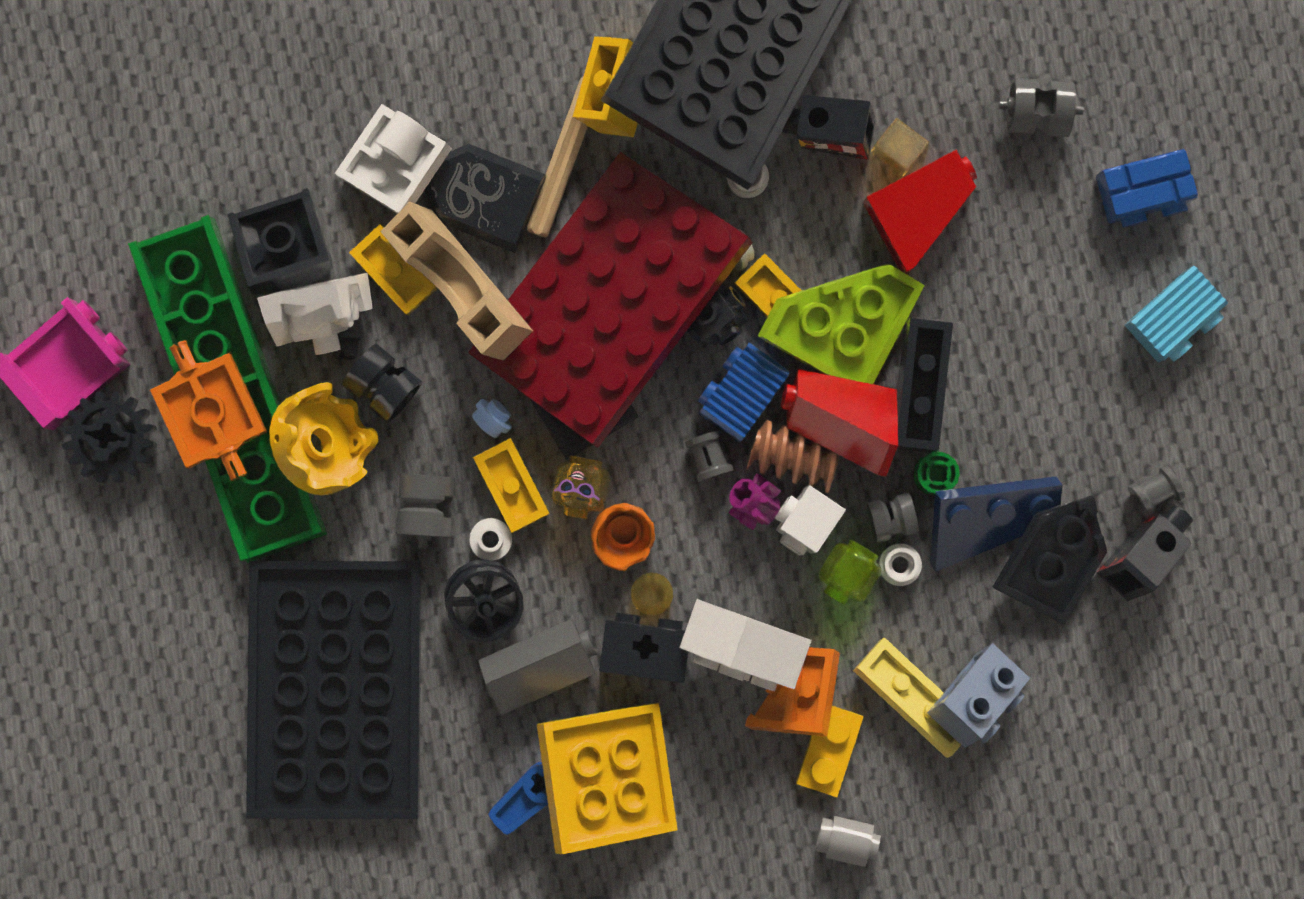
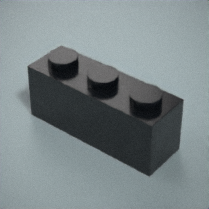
M910 318L905 322L897 387V449L926 453L939 451L953 323L917 318Z

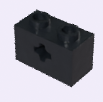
M616 612L615 620L606 619L600 672L685 682L689 651L679 648L686 631L682 630L683 621L658 618L657 626L640 624V615ZM648 634L651 635L652 643L658 644V652L652 651L649 653L648 658L644 659L640 657V650L633 649V641L639 642L642 640L643 635Z

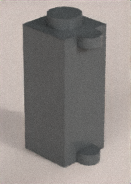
M570 619L478 661L485 684L500 714L503 715L596 674L590 657L597 655L588 632L585 631L579 634L576 625Z

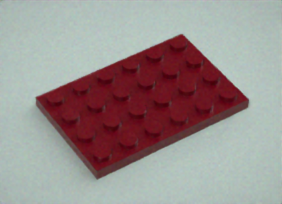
M620 152L508 299L509 303L530 326L533 332L504 360L481 354L475 345L472 346L468 353L598 448L753 242L747 235Z

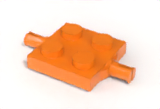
M187 341L179 342V347L174 344L169 349L180 371L169 381L150 389L185 467L190 469L209 459L221 458L230 481L239 479L238 476H245L248 473L245 471L237 450L247 441L267 433V430L232 355L227 353L210 362L196 363L187 345Z

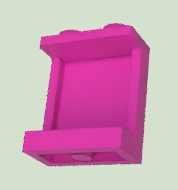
M68 297L61 302L64 307L12 352L8 355L0 353L1 380L43 428L53 431L70 417L68 415L70 410L76 412L82 407L80 404L82 398L90 400L96 392L103 389L130 365L123 356L128 351L124 344L112 332L105 335L95 324L100 320V317L93 308L84 300L77 303Z

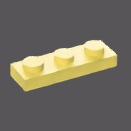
M886 638L879 640L853 671L946 758L953 756L961 744L927 713L944 692Z

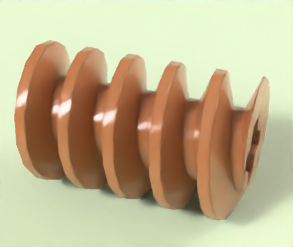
M766 420L760 429L757 430L746 469H749L755 460H759V473L765 474L771 465H775L776 478L781 479L789 469L792 471V483L797 484L803 475L806 474L808 475V486L810 485L814 488L819 480L823 479L825 493H829L838 465L839 455L827 448L822 449L821 445L811 440L808 444H805V437L798 433L792 439H789L786 425H782L774 435L772 432V421Z

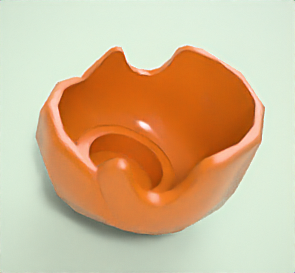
M628 503L614 504L598 514L590 530L594 553L603 565L618 571H626L628 567L645 561L655 541V530L652 520L642 508Z

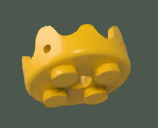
M329 382L316 384L286 398L273 414L269 429L270 446L279 469L296 487L316 495L334 494L361 480L367 474V470L363 468L365 458L378 443L377 431L362 424L358 415L357 403L352 399H342L331 395L333 393V385ZM312 434L320 439L322 452L314 448L311 441Z

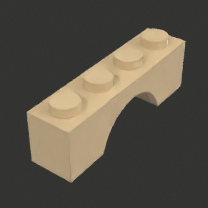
M409 201L380 231L404 261L426 276L448 299L458 315V322L456 324L481 354L504 360L533 332L530 326L432 210Z

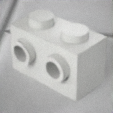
M809 485L803 488L797 499L792 495L788 497L775 516V519L781 522L776 531L783 535L779 542L799 556L804 555L806 551L810 554L817 553L846 509Z

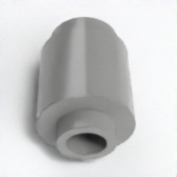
M834 816L833 820L822 818L816 852L825 853V858L866 867L868 859L876 860L881 835L873 834L874 825L837 816Z

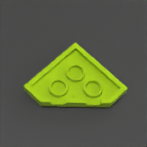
M884 264L777 298L758 337L822 374L874 384L925 285L894 266Z

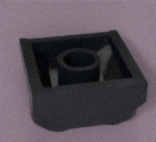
M308 188L303 189L300 193L235 214L233 212L227 214L247 286L252 294L269 295L294 289L322 279L333 268L332 258Z

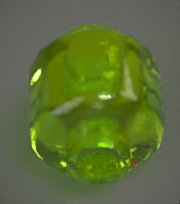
M851 539L848 544H836L818 573L820 580L827 585L823 593L843 605H846L849 599L856 602L865 601L882 572L880 565L876 562L879 556Z

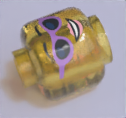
M570 455L569 462H562L558 465L553 485L552 500L557 505L564 506L563 515L588 520L589 511L599 512L604 509L610 483V474L606 469L602 468V461Z

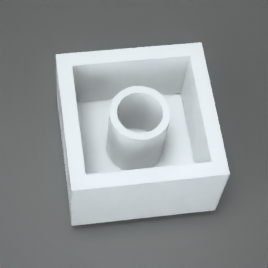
M697 599L679 648L694 653L693 662L716 671L719 664H721L719 673L741 681H749L751 675H753L750 683L775 692L777 684L795 689L812 640Z

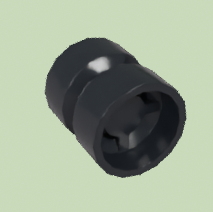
M376 343L357 360L346 374L341 385L357 399H369V409L386 423H390L411 401L423 382L406 367L396 368L395 358Z

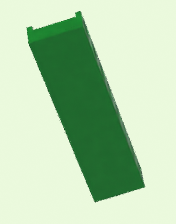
M206 215L201 217V220L140 242L128 243L174 375L180 369L169 348L174 344L179 347L178 343L181 341H187V345L196 363L210 362L230 353L267 430V433L247 441L237 450L245 471L248 473L245 476H238L239 479L230 481L221 458L205 461L240 561H247L249 563V561H255L327 535L314 495L299 489L290 482L279 469L273 457L269 429L272 416L281 402L215 218L213 219L211 216Z

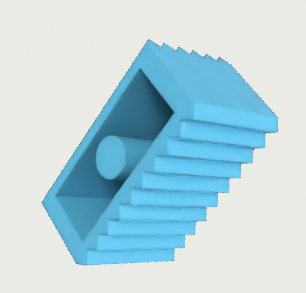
M1192 266L1181 273L1124 326L1158 363L1166 360L1168 357L1174 362L1193 346L1188 340L1199 329L1204 334L1207 333L1224 318L1219 311L1228 302L1211 285L1204 274L1199 272L1196 266Z

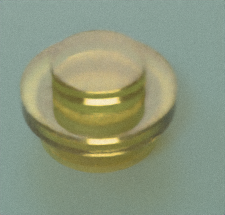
M646 573L634 582L631 589V599L634 606L640 612L647 615H657L664 612L670 606L673 599V588L668 579L663 575Z

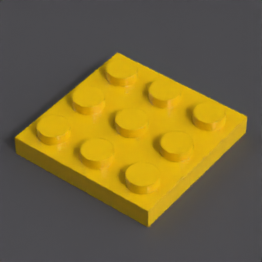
M649 703L537 724L555 854H567L678 830L659 703Z

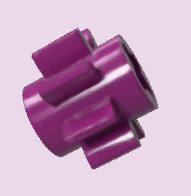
M757 473L753 481L742 478L731 489L729 501L733 507L730 509L729 514L751 530H754L757 523L769 525L781 508L780 501L777 498L781 490Z

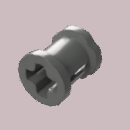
M721 430L685 441L686 447L692 449L699 470V474L696 476L698 482L734 471L732 464H727L719 440L722 437Z
M1167 465L1159 468V474L1144 483L1128 486L1129 494L1138 510L1148 519L1154 516L1156 509L1173 499L1180 501L1185 498V492L1180 481Z

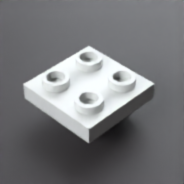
M381 104L335 174L341 180L398 214L409 201L416 203L452 148L400 111L394 112Z

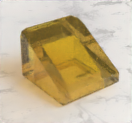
M895 118L874 145L871 152L905 176L930 142L901 120Z

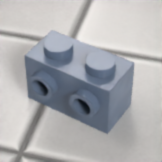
M992 643L973 656L927 713L964 748L978 740L984 744L1000 728L1001 725L996 721L1004 711L1007 714L1010 713L1022 701L1025 695L1021 692V689L1029 681L1030 677Z

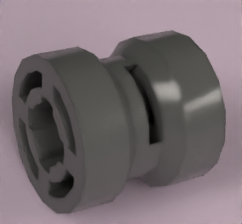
M909 492L896 495L889 502L881 500L867 502V513L876 543L888 541L892 535L899 533L904 536L919 533L917 516Z

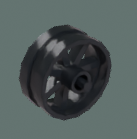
M487 559L471 561L459 567L448 579L444 591L445 608L454 629L466 639L481 643L496 641L510 634L519 623L524 610L523 595L512 571L501 563ZM478 575H486L484 584L475 585L471 578ZM494 575L502 577L509 582L494 591L491 590ZM463 583L471 592L469 597H454L455 592ZM514 592L515 600L512 608L496 601ZM473 606L462 620L458 619L453 611V607ZM496 611L506 615L499 622L492 623L491 617ZM477 616L485 619L486 626L476 627L470 624Z

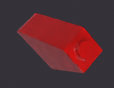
M957 150L867 196L863 202L897 268L905 274L910 273L977 187L974 183V180L977 179V174L972 163L966 156L961 158Z
M798 369L793 385H785L781 400V409L787 410V428L877 475L886 477L898 448L897 389Z

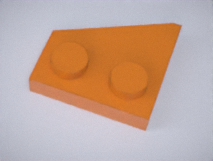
M809 647L795 689L777 684L775 692L766 689L765 691L769 693L755 715L750 713L746 719L745 726L751 730L827 737L840 653L835 649Z

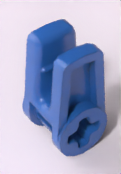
M542 761L532 765L490 810L488 814L490 819L504 834H510L548 805L546 788L544 787L538 791L534 787L537 781V777L534 774L538 773L540 776H544Z

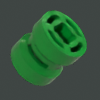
M932 452L917 461L913 469V481L916 487L924 494L931 496L935 495V491L953 489L958 483L960 476L956 460L943 452Z

